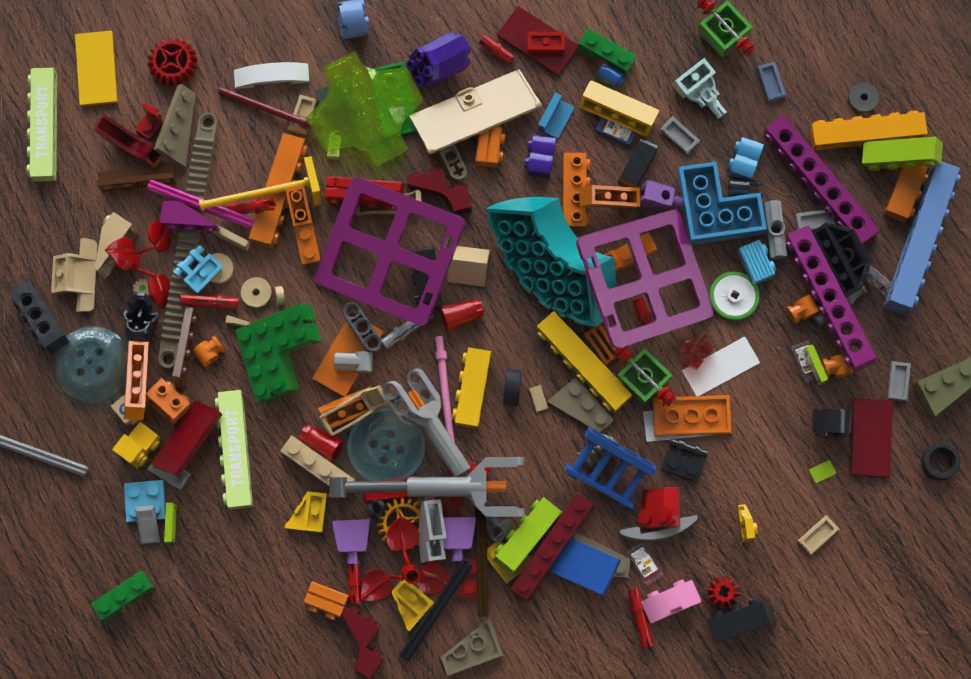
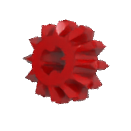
M724 575L721 582L720 577L717 576L715 577L716 583L713 581L709 582L713 588L706 589V592L712 593L707 599H715L712 606L719 602V609H723L725 603L729 609L731 608L730 601L734 604L737 603L733 596H740L739 592H734V590L739 588V585H731L734 582L733 578L727 582V576ZM721 587H723V590L726 589L728 591L725 594L726 597L719 595L718 592L721 591Z

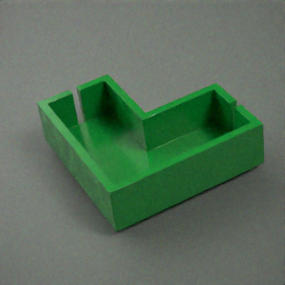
M299 303L235 330L257 403H270L282 398L281 396H287L300 391L289 354L322 341L318 326L304 323V321L312 323L316 321L311 305Z

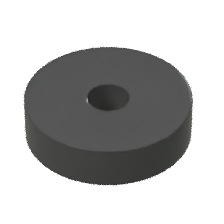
M865 82L854 85L848 95L850 107L858 113L871 112L879 101L877 89ZM860 96H865L867 100H862Z

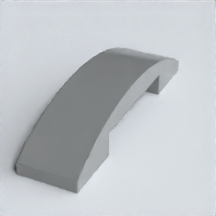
M697 515L680 518V527L644 534L640 533L639 527L623 529L619 531V536L634 541L663 540L683 532L698 518Z

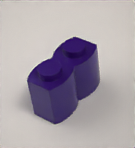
M533 135V140L529 139L527 151H531L530 158L526 157L524 168L528 169L527 174L550 178L556 138Z

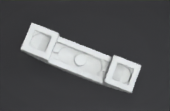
M267 63L234 70L235 89L253 88L254 85L281 82L298 84L310 82L307 63Z

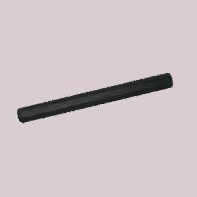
M463 559L399 654L405 661L411 659L473 566L469 560Z

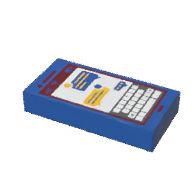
M602 117L595 132L630 147L636 132Z

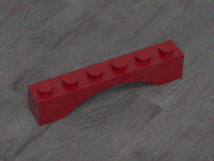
M577 492L511 587V591L527 603L531 601L562 550L595 509L592 501Z

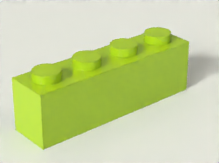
M937 137L864 142L862 164L870 171H879L881 168L897 170L898 167L914 169L916 166L932 168L934 165H941L943 142Z
M544 497L540 502L536 500L529 508L532 510L529 516L525 515L518 522L520 527L516 531L512 529L506 537L508 542L504 546L500 544L494 552L496 556L493 561L511 575L562 512Z

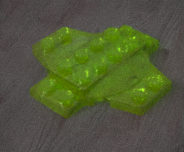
M355 51L322 67V71L330 84L327 97L306 117V120L324 152L356 147L361 151L367 152L376 168L409 150L400 131L404 120L424 99L406 67L376 71L365 67V65L363 66Z

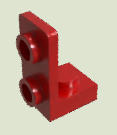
M143 103L141 106L146 115L136 126L135 130L151 142L162 128V116L154 105L150 104L148 106Z

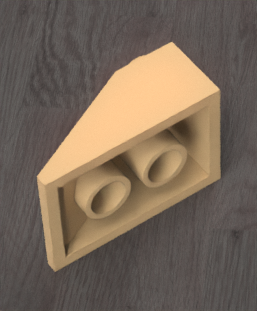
M114 212L103 221L95 270L103 279L107 278L116 265L105 252V249L119 238H129L133 242L138 235V232L131 223Z

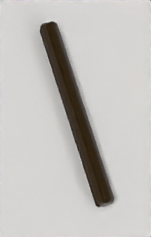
M475 506L478 616L488 617L486 518Z

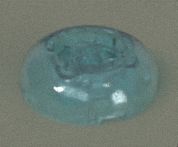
M98 326L82 327L68 334L67 337L70 342L55 352L53 363L54 374L61 388L71 397L84 402H99L115 395L123 384L126 383L128 348L124 341L113 331ZM102 348L104 351L101 356H97L96 350H100ZM79 350H84L82 357L77 356ZM93 359V363L88 365L89 360ZM100 367H103V373L101 375H98L96 371ZM80 368L85 370L82 376L77 375Z
M390 407L374 409L369 415L355 423L350 430L347 442L349 459L355 470L369 481H404L413 475L422 463L425 454V438L421 427L410 426L400 421L394 410ZM392 430L394 437L388 438L386 436L387 431ZM372 440L378 442V446L376 448L370 447V442ZM386 444L390 445V450L388 451L383 449ZM403 447L404 453L397 454L396 449ZM381 457H387L388 462L384 465L379 461Z

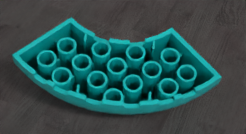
M517 198L486 208L491 232L494 231L498 241L496 242L497 248H501L505 256L503 260L511 272L514 271L520 279L518 282L529 294L533 293L539 299L538 302L549 310L553 309L559 313V316L573 319L576 323L596 327L603 322L585 272L586 269L576 246L578 238L564 218L559 198ZM595 252L607 287L609 289L615 288L616 272L614 257ZM587 258L590 269H594L591 258Z

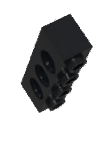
M29 279L9 291L13 297L11 302L16 309L20 308L22 311L19 315L25 323L29 322L31 326L28 329L34 337L37 336L39 338L37 343L43 351L47 350L52 355L70 343V340L40 293Z

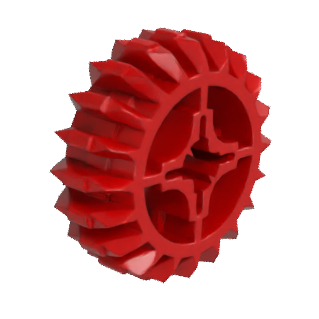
M169 37L168 42L161 39L162 44L155 43L156 50L151 49L152 55H148L150 62L147 65L151 68L149 72L151 75H154V80H159L161 85L165 82L168 87H170L171 83L177 87L178 82L184 85V79L190 81L189 75H195L193 69L198 68V65L195 63L198 61L197 56H195L196 51L192 49L190 43L186 45V40L184 39L181 42L177 37L174 41ZM187 55V63L185 67L182 68L181 63L184 60L183 58ZM163 56L165 60L162 63V67L159 68V60Z

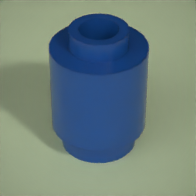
M603 64L596 75L599 81L614 90L617 87L620 88L625 81V78H623L624 73L609 64Z

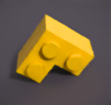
M139 422L129 436L124 434L112 450L138 469L139 466L142 467L147 462L149 453L159 447L161 437Z

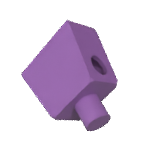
M647 180L640 187V208L666 212L671 207L680 209L683 198L674 196L675 188Z
M476 517L444 518L447 537L443 539L444 551H452V562H461L464 559L463 551L472 550Z
M370 519L332 521L339 554H347V565L359 564L358 553H367L371 528Z

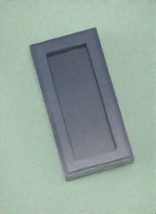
M771 62L757 66L756 69L767 102L786 98L776 63Z

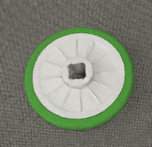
M727 272L713 282L709 297L711 305L717 314L725 319L741 320L747 318L755 311L759 303V290L756 284H752V279L741 272ZM734 293L738 295V298L735 299L731 297V294Z

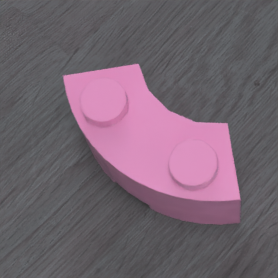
M682 579L673 583V588L661 593L657 590L648 594V599L641 603L650 623L664 619L702 602L693 581L684 582Z

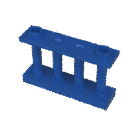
M588 427L584 433L588 443L573 466L568 463L564 465L566 474L572 479L576 480L578 478L614 498L621 507L626 508L628 506L633 509L634 503L630 497L644 475L654 476L657 471L656 466ZM599 445L604 448V453L589 476L580 471L592 449ZM616 455L621 458V462L607 485L596 480L610 457ZM632 464L637 467V473L622 495L613 488L627 466Z

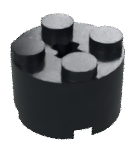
M813 409L812 433H815V437H829V433L835 434V437H849V434L852 433V410H846L845 413V409L819 410L818 413V409Z

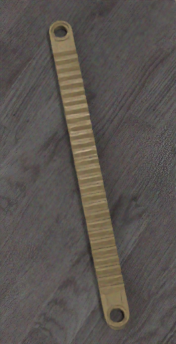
M204 113L198 120L186 193L206 200L218 130V121L212 113ZM206 119H212L214 123L211 127H205L203 122ZM189 206L199 214H204V211ZM180 229L172 271L177 268V264L180 261L183 262L189 256L188 253L192 249H196L199 244L201 230L187 232L184 229ZM196 261L189 266L192 271L195 268ZM174 273L171 276L158 357L160 365L167 370L174 369L185 308L188 307L185 305L180 306V294L189 295L191 289L183 282L187 277L185 273H182L179 277L174 275ZM169 354L173 355L174 361L171 364H165L163 361L164 357Z

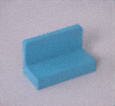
M555 92L538 124V130L559 139L574 110V106L562 101V95Z

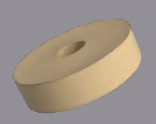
M212 254L223 265V268L210 282L213 284H224L232 278L234 265L225 254Z
M250 278L241 288V297L247 306L255 309L262 308L270 302L272 289L263 278ZM259 290L260 294L255 296L253 292Z

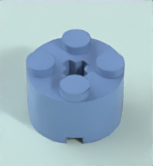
M350 0L337 3V11H340L338 22L343 40L363 37L369 34V19L365 17L364 10H366L364 0Z

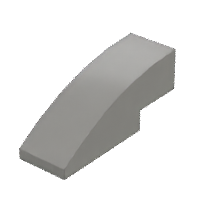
M441 499L422 501L419 519L421 563L444 560L446 557L443 539L447 537Z

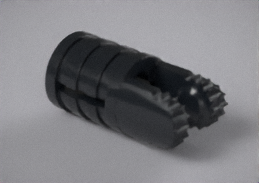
M730 179L728 196L754 194L749 193V185L761 187L764 186V181Z
M381 499L373 500L367 505L368 512L372 518L378 519L380 516H385L386 506ZM375 505L381 508V513L377 514V512H375Z

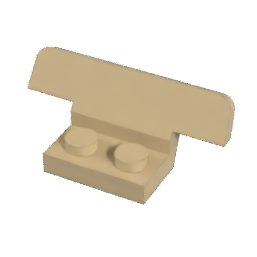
M87 238L80 239V255L66 253L53 256L51 293L57 295L68 292L76 293V312H90L94 308L97 243L95 240Z

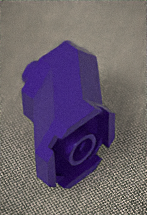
M451 32L414 50L410 55V60L407 61V68L418 87H432L456 73L463 72L470 65L471 59H468V54H471V48L464 35H456L457 33Z

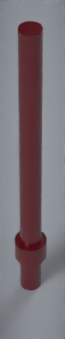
M219 88L218 94L296 123L298 127L303 129L309 128L319 133L322 129V125L311 122L309 118L304 116L298 117L226 88Z

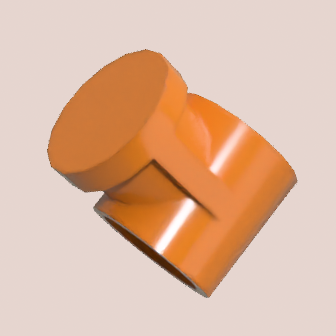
M807 295L795 302V306L786 308L794 324L799 323L801 319L807 320L819 313V308L811 295Z
M215 336L211 337V341H203L192 350L193 355L203 367L212 364L219 357L218 354L220 352L226 351Z
M845 354L833 356L831 360L822 359L821 363L828 378L830 375L843 377L853 374L852 368H848L844 361Z

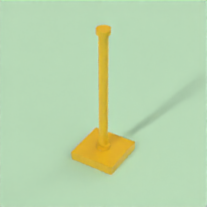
M312 156L304 158L306 172L304 180L206 201L202 199L199 200L201 211H205L206 208L284 192L286 189L304 186L306 189L309 188L314 207L321 205L320 189Z

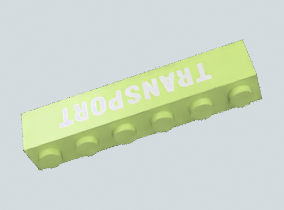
M31 68V75H28V85L31 86V93H28L30 111L27 113L28 121L30 122V128L27 130L28 140H30V146L27 147V155L30 158V165H27V174L34 182L56 181L57 73L54 68Z
M241 390L218 392V398H215L216 410L219 409L222 413L217 422L218 429L221 428V436H218L219 447L223 449V455H220L221 467H224L225 472L221 476L222 485L226 486V493L223 494L224 505H227L230 510L253 507L243 392Z

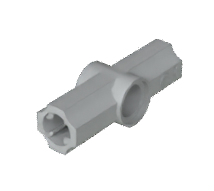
M771 200L764 203L767 227L766 236L768 237L770 259L776 260L787 257L784 234L785 224L783 223L781 201ZM771 227H778L780 233H773Z

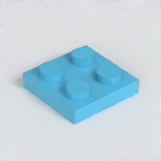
M164 480L124 483L127 523L137 522L135 507L155 505L157 520H165Z

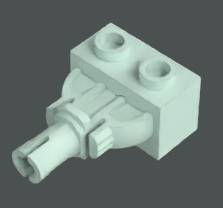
M703 58L675 80L672 86L683 99L687 97L689 100L698 103L701 108L705 105L708 106L717 119H719L727 111L717 100L719 92L715 89V80L712 77L716 72L706 59Z

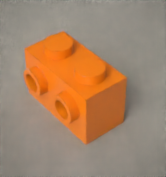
M162 378L146 393L145 401L172 425L179 421L190 407L189 399L184 394H179L175 391L173 384L169 381L165 382Z

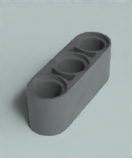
M356 303L346 304L343 309L346 321L366 351L372 352L373 355L378 354L382 350V342L379 335ZM351 309L358 311L354 317L348 316L347 313ZM366 325L368 329L366 332L361 333L358 331V327ZM375 340L379 344L376 348H370L368 346L369 342Z

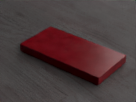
M517 6L497 33V37L556 76H559L578 50V44L565 36V52H527V32L558 31L522 7Z
M853 398L850 475L890 477L893 400Z
M194 401L151 464L179 478L222 416V413L219 410Z

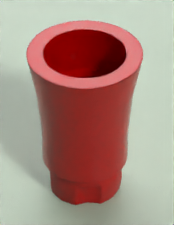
M479 299L439 307L447 332L484 316V310Z
M305 425L298 438L299 441L330 463L337 459L345 442L344 439L330 436V434L310 425Z

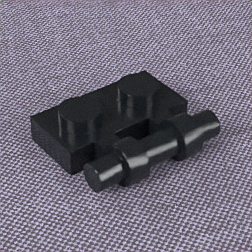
M671 439L669 446L675 447L676 451L675 453L667 451L661 470L698 483L704 463L698 462L697 459L699 456L706 458L708 451L701 449L702 447L698 445H689L681 439L679 441ZM682 450L692 453V458L681 456Z

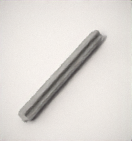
M0 435V447L81 476L87 474L88 467Z

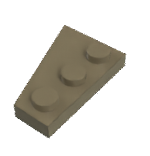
M577 377L547 401L551 406L558 408L563 413L599 433L614 422V419Z

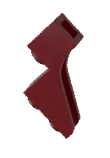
M102 114L93 128V131L117 150L132 155L143 165L156 168L163 157L154 150L155 144L140 138L104 114Z
M432 168L426 173L420 174V172H416L406 177L407 186L410 190H419L421 193L443 198L451 206L453 214L461 215L472 212L467 185H455L448 190L443 169Z
M353 606L350 608L344 607L342 615L359 645V658L354 669L372 679L384 660L380 657L382 654L380 651L373 647L370 650L367 649L380 629L376 626L378 622L369 616L366 619L361 617V611Z

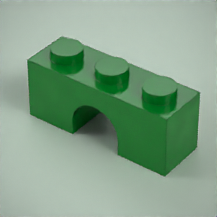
M589 28L578 43L579 52L593 60L595 57L601 58L612 67L624 73V78L627 77L635 64V54Z
M139 571L91 603L99 618L106 622L120 613L127 604L141 599L153 591L155 587L146 573Z

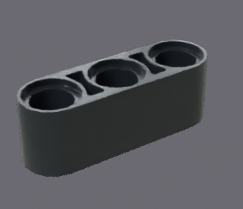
M642 136L617 183L624 187L637 188L655 156L659 144Z

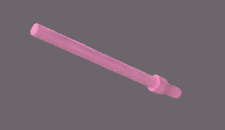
M443 336L435 337L437 349L435 358L438 360L445 429L454 441L445 361L447 353L444 351Z

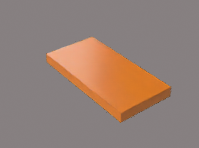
M347 321L312 378L314 381L343 397L348 395L360 373L335 370V353L356 354V352L360 351L367 352ZM366 325L358 327V331L361 333L366 332L368 329ZM373 326V328L375 329V331L381 339V337L384 334V331ZM372 340L369 342L368 346L370 348H376L378 342Z
M730 395L676 397L677 399L669 407L667 405L663 407L661 399L656 400V398H652L654 437L732 434Z

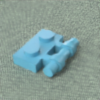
M200 245L195 250L192 249L188 253L189 256L183 262L180 261L177 264V268L173 271L177 277L182 273L187 275L183 282L195 294H198L223 268V265L210 253L203 258L200 254L204 251V248ZM194 261H197L199 264L192 271L189 266Z

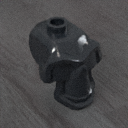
M137 292L127 302L129 310L122 312V317L126 323L125 336L128 342H149L160 314L151 310L153 304L146 293Z

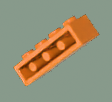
M586 153L563 154V215L572 231H586V225H590V214H586V207H580L579 191L580 187L590 185V177H586V170H590V159H586Z

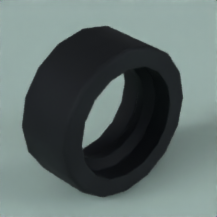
M506 369L504 405L519 406L522 370Z
M947 443L933 444L925 450L921 459L922 469L925 474L937 481L947 480L954 476L959 470L961 462L957 450ZM935 451H945L950 455L952 466L949 471L938 473L931 468L929 461L932 453Z

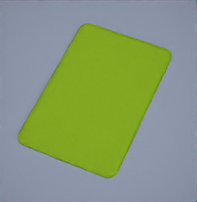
M830 460L809 470L815 483L836 474Z

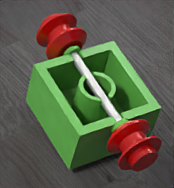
M698 0L697 9L702 8L703 15L710 14L699 24L698 32L722 58L735 47L736 51H742V57L744 55L748 57L755 51L754 46L756 43L750 44V37H748L752 26L728 0L717 9H715L716 1Z
M627 346L615 349L613 352L615 356L613 358H620V365L628 364L617 375V379L643 406L656 393H658L656 400L661 399L663 407L665 405L669 407L677 399L675 397L676 392L671 393L669 391L670 386L663 388L671 379L672 374L645 348L634 359L632 358L634 351H628L626 349Z

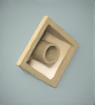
M457 246L448 269L447 283L485 287L490 250Z

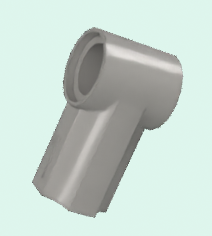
M360 351L356 352V354L335 353V370L372 373V352Z

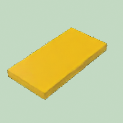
M102 31L75 34L80 106L118 103L113 32Z

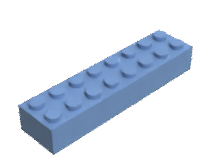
M941 162V165H934L930 170L883 306L884 309L905 316L909 311H912L913 307H916L919 297L916 295L919 290H922L925 282L923 276L925 272H928L931 262L928 260L934 254L937 247L935 241L937 237H940L943 227L940 225L948 215L949 209L946 208L953 200L955 194L953 189L955 185L957 186L961 177L958 174L959 167Z

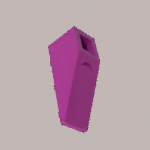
M163 201L160 223L167 230L177 231V229H184L187 232L202 230L204 233L220 231V228L215 223L186 204L178 201Z

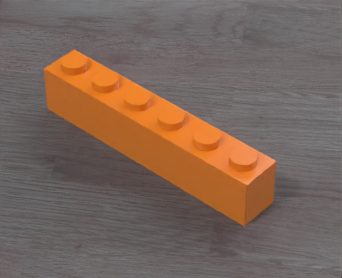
M283 133L265 188L296 181V175L300 174L302 170V157H305L308 151L305 139ZM286 191L262 196L261 200L274 199L276 206L274 211H264L261 214H256L249 235L251 243L273 249L274 244L278 243L280 237L278 230L280 226L283 227L285 209H289Z

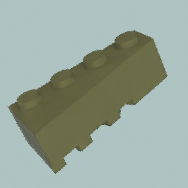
M971 357L926 377L913 385L930 420L971 388Z

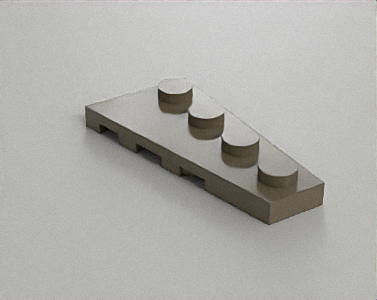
M183 84L177 85L154 147L155 151L180 168H185L187 163L196 96L193 91Z

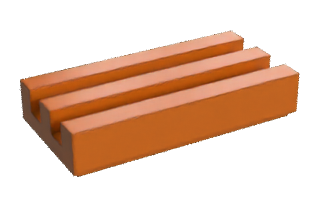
M599 324L584 333V336L606 366L617 358H613L614 356L596 332L599 330L614 352L615 348L611 346L606 331ZM591 334L594 335L596 340L599 342V344L609 357L608 360H606L602 352L599 350V348L591 338Z

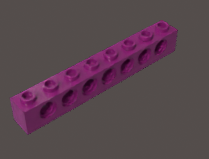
M784 114L765 128L764 138L766 141L774 145L777 154L789 163L788 167L793 173L796 172L800 177L801 183L812 191L814 199L823 204L826 212L829 211L827 214L829 216L834 215L836 225L854 229L851 223H858L860 229H855L863 245L877 235L880 229ZM779 137H787L788 142H782ZM791 151H798L800 153V156H793ZM803 165H810L812 171H806ZM821 179L824 185H818L815 180ZM827 194H834L836 200H830ZM839 208L847 209L848 214H842Z
M805 226L787 234L786 247L789 252H793L795 256L793 258L794 263L798 269L801 268L803 281L806 285L809 284L813 300L818 301L820 305L819 312L823 318L826 317L828 330L831 334L835 335L837 339L835 342L839 351L843 350L846 356L844 361L847 367H851L853 372H856L874 364L876 356L810 227ZM802 247H805V248H807L809 251L806 252V253H803V252H801L799 249L802 248ZM813 263L817 268L810 269L807 265ZM823 280L826 284L818 285L816 281ZM831 296L834 301L827 302L824 298ZM840 313L843 317L837 319L833 317V314ZM843 329H848L851 332V334L844 335L841 333V331ZM857 346L860 350L852 352L850 347Z

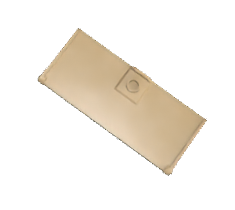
M520 69L476 88L469 87L459 91L454 97L409 115V118L425 145L427 153L430 155L541 108L542 104Z

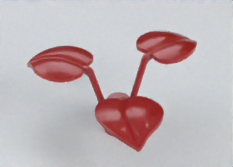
M157 220L148 227V239L152 243L150 247L134 252L133 242L129 238L124 237L113 241L105 249V252L120 269L127 270L131 268L132 272L137 271L152 276L153 278L148 281L149 293L157 306L164 308L169 297V279L164 274L157 276L155 273L137 268L140 264L139 254L150 251L155 247L158 252L162 253L170 246L171 232L160 223V220Z
M398 518L389 527L386 541L391 550L398 551L402 549L406 565L401 570L402 576H387L381 569L370 570L362 580L360 594L362 600L377 601L388 597L394 589V584L389 579L405 580L409 584L417 583L419 589L425 594L441 592L450 579L446 569L437 562L425 563L422 572L418 571L410 563L405 548L411 549L417 544L419 532L416 526L406 518Z

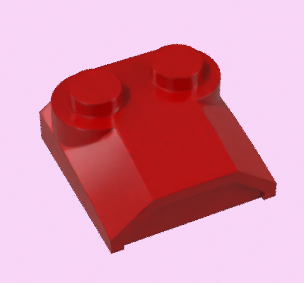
M663 487L642 491V507L638 515V522L643 530L680 527L678 487Z

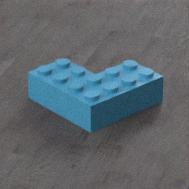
M717 162L678 168L677 177L680 195L683 198L682 207L686 231L691 245L765 234L767 227L760 193L723 198Z

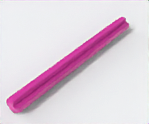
M150 180L147 187L148 190L201 210L199 200H202L201 198ZM222 206L206 208L204 211L248 229H252L254 223L253 218Z

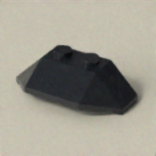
M826 222L813 230L812 233L845 297L847 298L862 289L872 262L855 229Z

